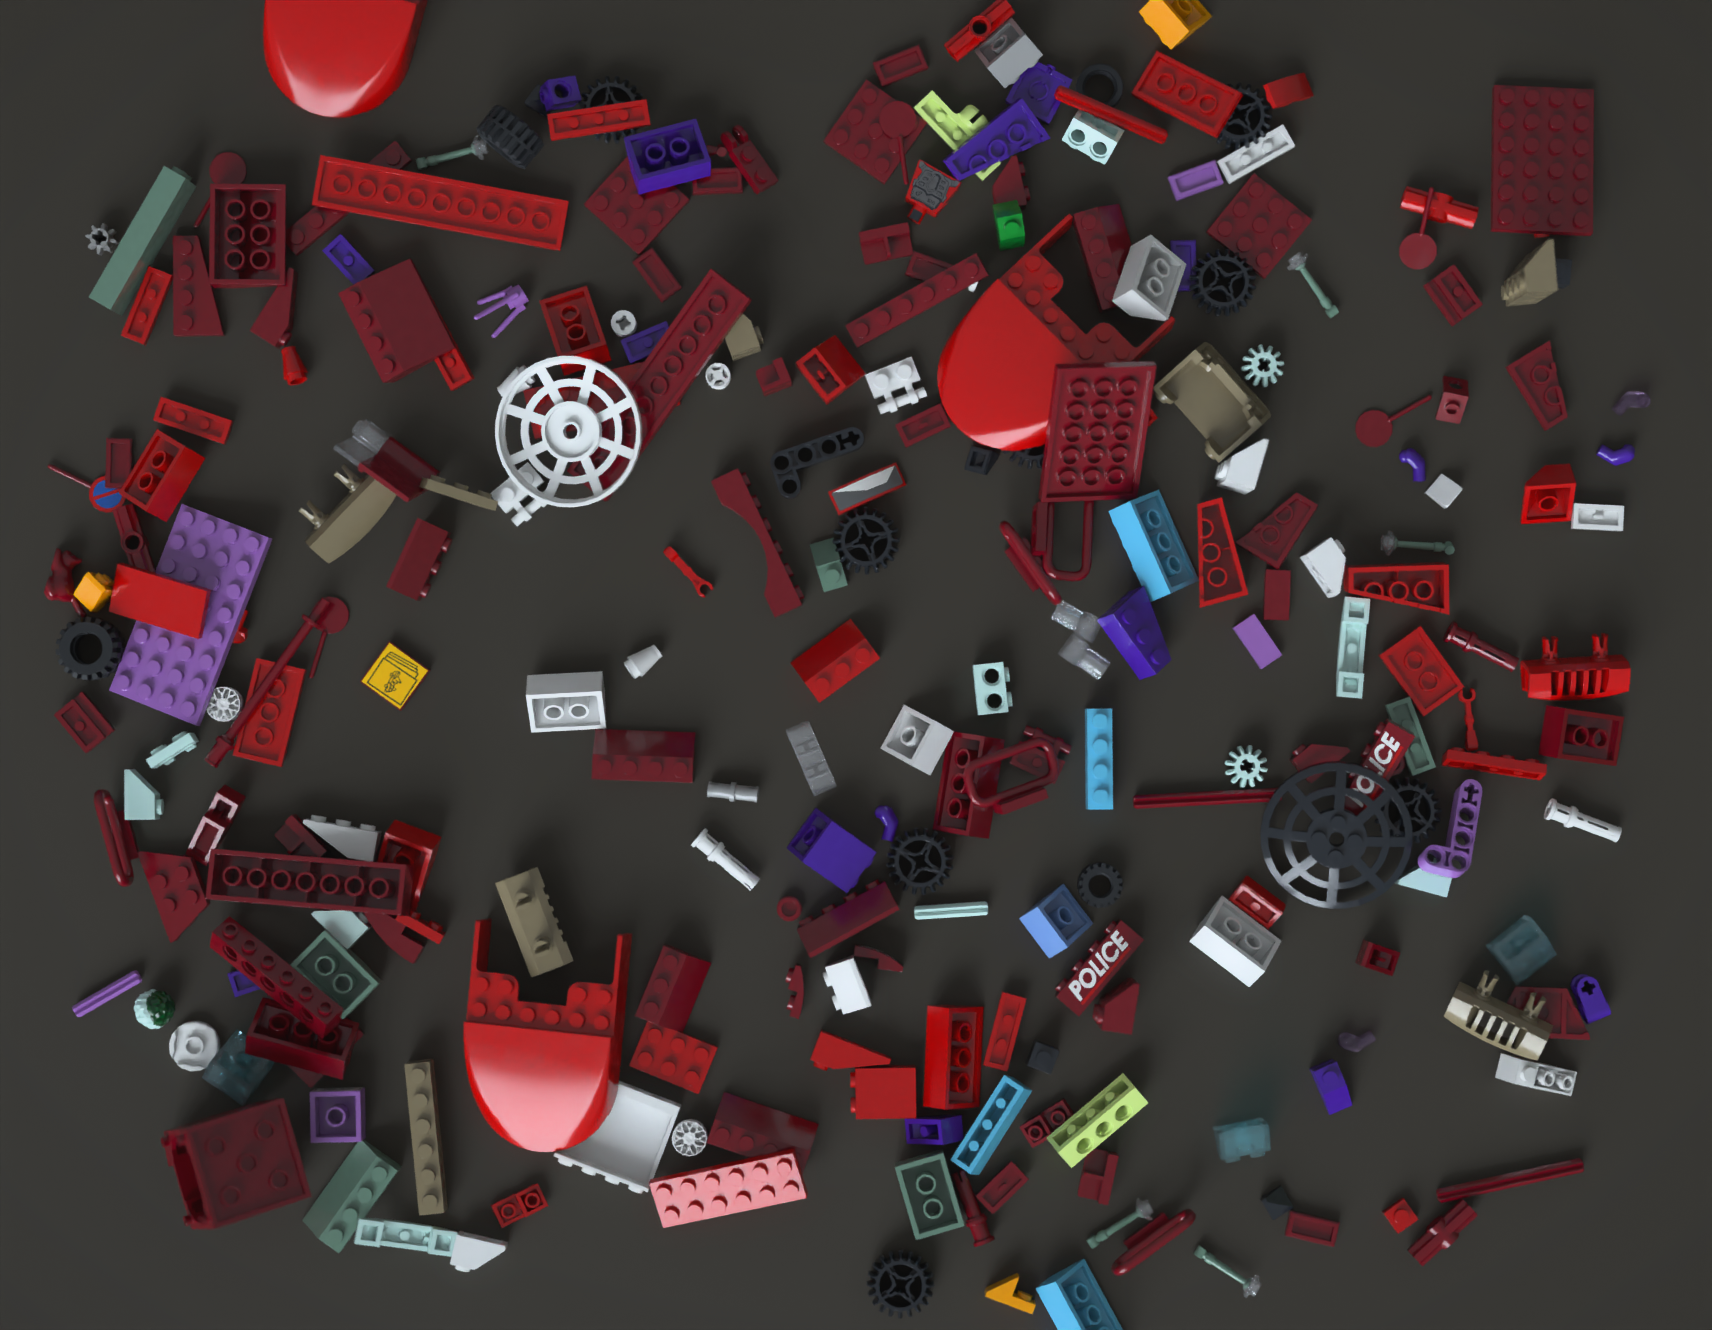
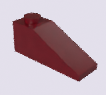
M290 267L286 272V284L277 286L249 330L278 349L282 345L286 346L292 337L290 332L293 329L298 273Z

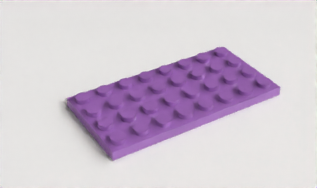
M181 504L156 568V573L211 590L203 637L196 639L136 620L109 691L193 725L200 726L272 538Z

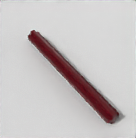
M1277 788L1133 796V806L1136 809L1268 802Z
M1576 1158L1439 1188L1436 1190V1195L1441 1203L1581 1173L1584 1171V1164L1582 1159Z

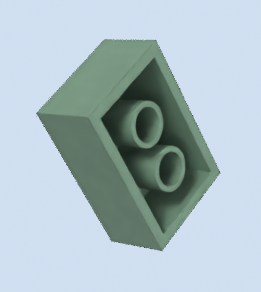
M324 930L290 965L343 1008L342 1019L348 1017L382 982L351 949H346L327 930Z
M943 1149L894 1163L916 1240L964 1226Z

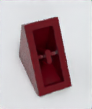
M1363 940L1355 963L1393 976L1400 952Z

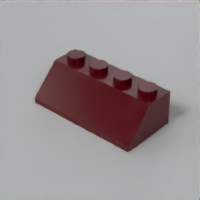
M1120 205L1100 206L1073 214L1072 224L1099 312L1102 314L1118 309L1120 307L1112 299L1130 247L1132 246Z
M595 729L592 779L693 783L696 732Z
M960 732L953 733L945 749L933 830L989 839L994 811L993 806L982 808L971 802L964 784L963 773L967 764L972 760L1003 749L1004 739ZM1002 760L975 770L973 779L979 796L985 798L996 794Z
M878 879L865 886L866 891L858 895L854 891L843 898L844 903L836 907L832 903L821 910L822 915L814 919L810 915L799 922L800 927L796 930L810 958L900 910L885 880L881 883Z
M263 997L246 1035L245 1054L343 1080L352 1056L360 1023L341 1018L340 1024L322 1039L277 1001Z
M724 1092L707 1143L750 1158L794 1149L803 1175L819 1124Z

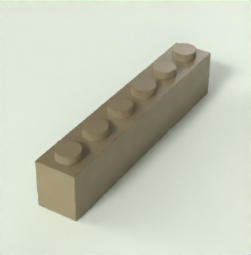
M434 1059L408 1061L404 1066L419 1215L445 1213L448 1209Z

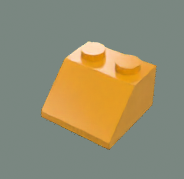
M1150 0L1139 11L1146 24L1153 28L1160 36V40L1170 49L1186 40L1212 17L1198 0Z

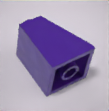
M817 808L813 810L787 846V849L803 863L846 893L858 883L859 876L865 868L872 864L877 853Z

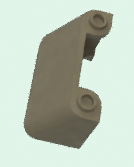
M1207 342L1197 347L1153 387L1155 396L1163 404L1175 403L1207 439L1205 441V452L1211 459H1216L1218 463L1271 417V413L1266 405L1219 352Z

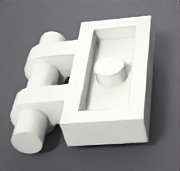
M912 357L865 375L874 399L884 395L886 402L877 405L880 414L888 411L891 413L898 410V407L908 403L913 405L919 402L918 399L927 396L924 387L914 390L912 386L913 383L921 380ZM904 387L906 394L893 399L891 392Z
M528 462L518 470L523 478L536 489L545 482ZM510 477L490 493L492 498L498 501V505L506 514L513 508L516 509L518 513L511 518L516 526L520 525L524 520L527 522L532 518L531 515L541 506L544 508L547 505L534 499L526 507H523L520 502L528 494L520 489Z

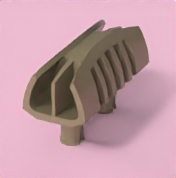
M345 463L341 465V468L348 477H345L338 471L333 474L350 489L344 499L326 515L310 499L306 501V504L313 513H310L303 507L298 510L315 525L314 530L305 538L306 544L328 564L358 543L376 525L396 497L395 493L367 474L364 478H359Z
M538 867L530 868L528 871L517 873L515 876L496 882L497 890L530 976L533 977L573 962L574 960L567 942L562 939V929H558L557 923L559 921L557 917L553 916L552 911H554V908L548 903L549 895L545 894L543 890L545 885Z
M1485 970L1483 972V976L1476 989L1459 982L1444 1017L1456 1026L1489 1044L1537 1061L1553 1028V1025L1537 1018L1546 1002V998L1542 996L1538 1003L1534 1005L1536 993L1532 992L1522 1011L1490 996L1496 982L1499 980V976L1495 974L1491 981L1487 983L1490 971Z

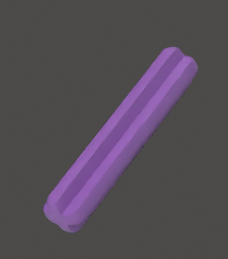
M134 970L73 1005L72 1009L75 1015L82 1017L142 982L141 975L137 970Z

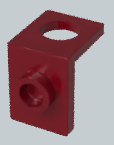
M1443 376V394L1435 418L1436 420L1460 424L1469 397L1468 380ZM1454 383L1461 386L1462 388L1455 389L1452 388L1449 384Z

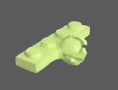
M933 90L914 107L917 113L953 151L989 123L987 118L982 115L972 124L970 120L980 111L973 105H967L960 113L956 114L951 111ZM1001 163L992 164L975 174L983 181Z

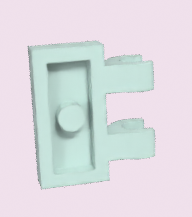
M188 731L179 733L172 738L173 743L169 746L165 744L150 752L152 756L146 759L151 768H158L162 764L169 765L176 760L175 756L181 752H189L197 747L196 743L199 740L196 735Z

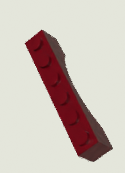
M737 468L712 480L711 483L722 506L733 510L744 518L755 530L762 542L768 567L764 596L774 617L777 618L802 606L800 600L804 599L799 585L793 587L790 577L794 576L788 562L783 564L779 557L783 551L778 541L772 542L768 532L773 530L767 517L762 519L758 512V509L762 507L756 494L751 496L747 487L751 486V483L746 473L740 474Z

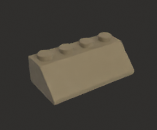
M1553 239L1545 241L1528 253L1504 281V285L1501 286L1502 300L1506 301V306L1536 304L1558 290Z

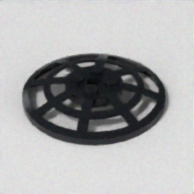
M1343 761L1314 764L1297 771L1287 778L1275 790L1268 801L1260 828L1264 860L1276 881L1288 893L1299 900L1317 907L1329 909H1346L1360 906L1385 893L1404 871L1413 843L1409 811L1396 788L1382 775L1372 769ZM1336 771L1335 787L1318 789L1305 796L1296 785L1301 780L1314 774ZM1350 772L1364 776L1380 785L1384 791L1373 801L1364 793L1347 788L1346 774ZM1289 791L1298 803L1288 815L1284 829L1269 827L1276 805L1282 796ZM1335 795L1334 808L1319 812L1311 803L1321 797ZM1345 796L1358 799L1366 804L1367 807L1356 815L1352 811L1344 809ZM1391 798L1397 804L1402 815L1405 836L1390 837L1388 822L1381 808ZM1304 809L1312 819L1307 831L1292 830L1295 819ZM1374 814L1381 825L1382 837L1367 836L1364 823ZM1332 833H1341L1344 836V840L1340 844H1333L1329 840ZM1268 837L1283 839L1286 856L1293 867L1283 875L1278 872L1271 858ZM1291 841L1306 842L1310 855L1301 862H1298L1293 853ZM1366 846L1381 847L1377 860L1370 868L1361 859ZM1389 847H1404L1397 869L1385 883L1376 872L1384 863ZM1318 862L1329 868L1328 881L1316 878L1306 870ZM1354 865L1362 874L1352 880L1339 882V870L1341 868ZM1300 875L1314 885L1328 888L1326 902L1305 896L1294 889L1289 882ZM1367 880L1377 889L1370 895L1358 900L1337 902L1338 889L1355 887Z

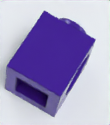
M576 76L550 79L540 87L539 96L541 102L545 104L546 111L574 107L582 100ZM554 89L559 90L563 98H559L555 94Z

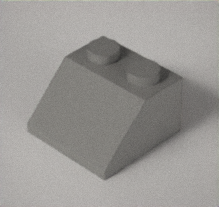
M1012 17L974 50L987 69L1004 88L1014 84L1020 75L1028 68L1036 65L1039 58L1043 55Z

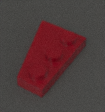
M1550 340L1505 367L1544 431L1568 417L1562 389L1559 386L1556 374V364L1551 353Z
M1296 492L1274 510L1270 516L1258 523L1253 530L1235 543L1279 570L1314 515L1318 505Z

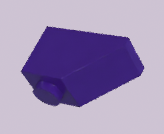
M1330 1059L1309 1068L1329 1115L1352 1106L1346 1082L1335 1060Z
M961 1115L905 1118L907 1144L945 1145L964 1139Z

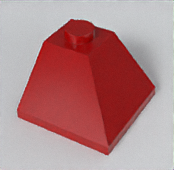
M1570 464L1545 465L1525 483L1520 518L1521 524L1571 521L1576 481Z

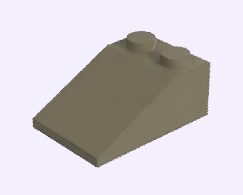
M744 314L740 316L725 337L733 361L760 352V344L764 343L759 327H753L752 322Z

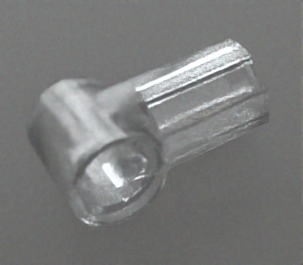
M1063 600L1057 605L1050 618L1069 628L1075 635L1090 643L1094 642L1101 629V625L1097 621L1099 617L1087 611L1083 612Z
M1072 633L1057 654L1099 680L1107 670L1110 662L1089 648L1090 645Z

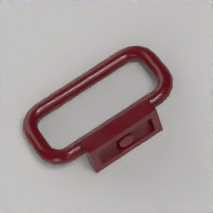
M1094 500L1084 501L1082 565L1078 571H1063L1054 568L1052 559L1055 502H1037L1032 507L1030 552L1033 556L1040 557L1043 555V568L1047 575L1053 579L1080 581L1086 578L1090 573L1092 564Z
M1002 521L999 524V529L1011 546L1004 553L1032 592L1040 588L1053 605H1059L1062 602V597L1052 583V578L1045 572L1042 560L1038 556L1032 555L1030 552L1031 545L1025 537L1021 539L1008 521Z
M1035 737L972 760L964 769L963 779L972 803L982 808L993 806L995 813L1004 815L1047 799L1046 788L1042 787L1054 782L1058 777L1060 769L1052 743L1046 738ZM1036 747L1044 749L1049 764L1047 775L989 797L983 798L979 796L973 779L976 769Z
M98 789L94 793V804L112 870L118 884L122 887H127L134 882V872L130 860L139 858L137 853L139 849L131 820H125V810L117 812L110 792L106 789Z
M1185 1209L1171 1219H1168L1165 1213L1162 1212L1123 1241L1128 1250L1112 1263L1111 1269L1113 1273L1117 1276L1127 1273L1194 1223L1196 1220L1195 1212L1192 1209Z

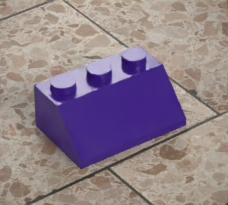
M696 119L624 137L631 174L639 195L711 176V159Z

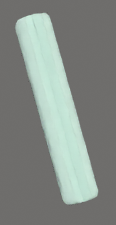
M985 901L914 907V916L917 920L988 914V904Z

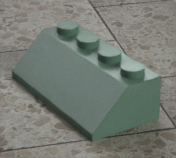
M367 1141L357 1142L302 1221L319 1240L340 1253L356 1232L359 1218L367 1217L402 1166Z

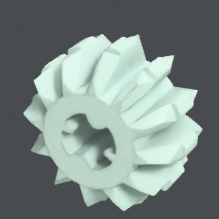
M1258 345L1257 352L1253 348L1248 350L1251 357L1244 356L1242 358L1249 365L1242 366L1241 371L1250 372L1245 376V380H1249L1252 376L1255 378L1253 386H1257L1261 380L1262 386L1265 388L1268 386V380L1275 384L1277 382L1275 375L1282 376L1283 374L1282 370L1276 368L1284 365V361H1276L1281 353L1276 352L1272 355V346H1269L1266 352H1264L1263 345ZM1259 360H1261V363L1265 361L1268 364L1266 366L1267 372H1264V369L1260 371L1257 368L1260 365Z
M1251 745L1246 747L1245 753L1242 746H1238L1237 752L1239 755L1232 751L1229 752V756L1234 760L1233 762L1225 761V765L1232 766V769L1226 770L1225 773L1226 775L1235 774L1231 779L1232 783H1236L1240 778V787H1245L1247 780L1249 785L1254 787V777L1258 781H1262L1263 777L1258 774L1259 771L1267 772L1268 770L1265 767H1260V764L1267 762V759H1257L1261 754V750L1257 749L1252 754ZM1243 760L1252 764V768H1248L1250 770L1248 773L1246 770L1240 769V765H1244L1242 763Z

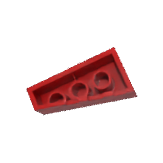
M1222 497L1197 504L1200 608L1248 595Z
M1434 562L1344 566V591L1449 615V564Z

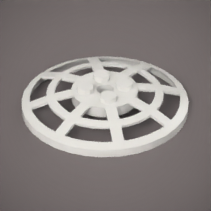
M558 356L533 364L512 381L498 407L495 420V439L502 465L520 489L529 496L546 504L557 507H578L606 498L626 481L639 457L642 444V422L633 394L616 373L605 365L580 356ZM566 363L586 366L583 380L562 379L553 381L546 368ZM596 369L610 377L622 389L627 398L615 404L605 391L593 384ZM537 373L544 387L531 398L525 409L512 405L511 402L520 387ZM567 386L581 387L578 400L564 402L558 388ZM591 391L607 404V409L596 414L587 405ZM549 393L555 406L545 416L533 412L539 401ZM630 407L632 408L636 425L634 449L621 444L623 427L619 413ZM507 414L522 419L521 440L524 450L513 455L509 454L505 436ZM612 417L615 424L614 441L602 437L601 426L602 422ZM530 422L542 425L541 435L543 441L534 445L530 443ZM570 424L575 425L577 428V435L573 439L569 438L566 434V428ZM598 446L611 451L605 462L595 469L590 456L596 451ZM548 450L558 460L554 471L544 466L536 455ZM618 454L630 459L628 466L621 476L610 487L603 490L598 476L602 475L612 465ZM529 459L531 464L541 474L549 478L550 481L545 493L529 484L518 472L515 464ZM581 461L586 472L585 475L576 477L563 475L568 462ZM589 481L594 494L593 496L581 499L554 497L560 483L579 484Z

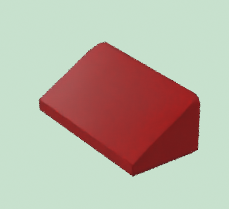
M1249 876L1244 877L1229 897L1231 902L1267 929L1283 914L1286 907L1285 903Z

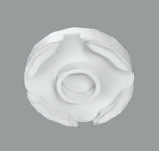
M202 1021L186 1022L179 1026L171 1036L169 1042L170 1055L182 1069L201 1071L212 1065L218 1058L220 1038L216 1030L208 1023Z

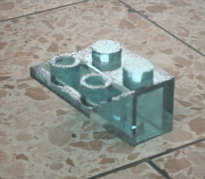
M1526 915L1486 945L1487 949L1517 986L1557 955L1547 936L1535 921Z

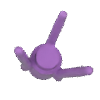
M519 284L515 287L509 286L503 291L477 301V304L481 305L503 297L501 301L474 316L475 320L505 304L510 309L516 308L494 331L492 338H496L520 312L526 309L524 304L529 300Z

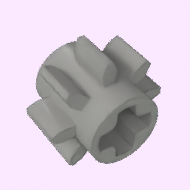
M102 223L101 228H96L92 225L93 231L91 234L85 235L91 241L87 247L91 250L97 247V254L101 256L103 251L113 253L111 248L114 244H119L113 237L117 232L114 229L107 232L108 227L105 223ZM107 237L106 241L98 242V238Z

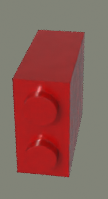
M915 1065L855 1067V1072H850V1088L855 1087L856 1097H851V1113H856V1119L916 1118Z

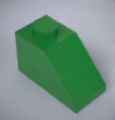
M1013 200L992 205L999 250L1003 251L1024 246L1025 231L1018 201Z

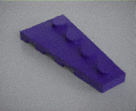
M1018 98L944 158L943 162L956 180L960 181L1020 151L1029 149L1035 144L1050 139V137L1022 98Z

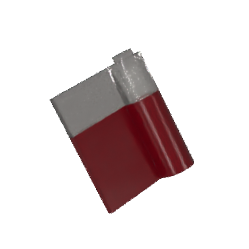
M368 419L364 422L359 420L352 429L353 437L336 444L333 448L359 467L358 471L361 473L366 472L406 502L428 491L419 487L422 478L430 479L431 475L438 477L440 475L439 470Z

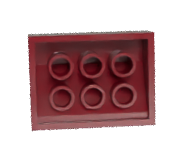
M210 184L209 284L214 288H252L282 286L286 284V184Z
M412 259L405 260L363 279L338 293L383 383H394L456 348Z

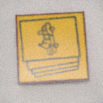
M389 641L360 682L402 711L431 670Z

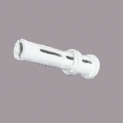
M1553 798L1548 802L1544 812V819L1546 820L1553 819L1561 822L1567 828L1575 826L1613 842L1619 840L1622 832L1621 827L1580 813L1575 806L1567 807L1557 803V800Z
M704 828L692 842L691 846L700 849L707 855L709 861L717 862L751 891L760 878L725 850L724 843L717 842L707 833L708 830Z

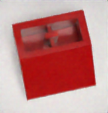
M836 335L816 346L796 362V367L826 405L866 375Z

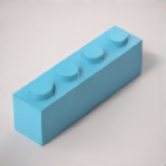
M1085 709L1086 809L1088 810L1113 809L1112 709Z
M1004 1075L952 1156L951 1161L969 1174L979 1175L1032 1090L1015 1078Z

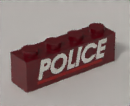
M1386 718L1384 723L1380 721L1373 732V735L1376 737L1371 744L1367 743L1360 754L1363 758L1359 765L1372 769L1389 781L1415 735L1412 731ZM1349 772L1348 778L1350 780L1346 785L1347 788L1360 791L1369 796L1373 801L1382 793L1383 788L1364 776ZM1345 796L1344 809L1358 815L1367 807L1366 804L1358 799Z
M1120 919L1117 922L1112 920L1103 931L1106 935L1101 941L1096 939L1087 951L1090 954L1084 961L1080 958L1071 968L1073 974L1068 979L1063 978L1055 987L1057 991L1055 996L1078 1016L1083 1013L1144 941L1143 938Z

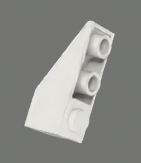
M311 815V819L303 820L307 827L347 858L369 862L377 860L382 832L375 831L376 826L361 824L360 828L352 827L350 821L336 819V823L326 822L327 817Z
M1501 1053L1495 1078L1521 1086L1572 1096L1577 1072Z

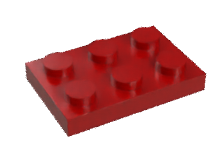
M1421 626L1378 655L1407 696L1411 698L1412 703L1422 716H1425L1464 688V685Z
M647 1021L629 1066L699 1094L718 1047L686 1033L658 1026Z

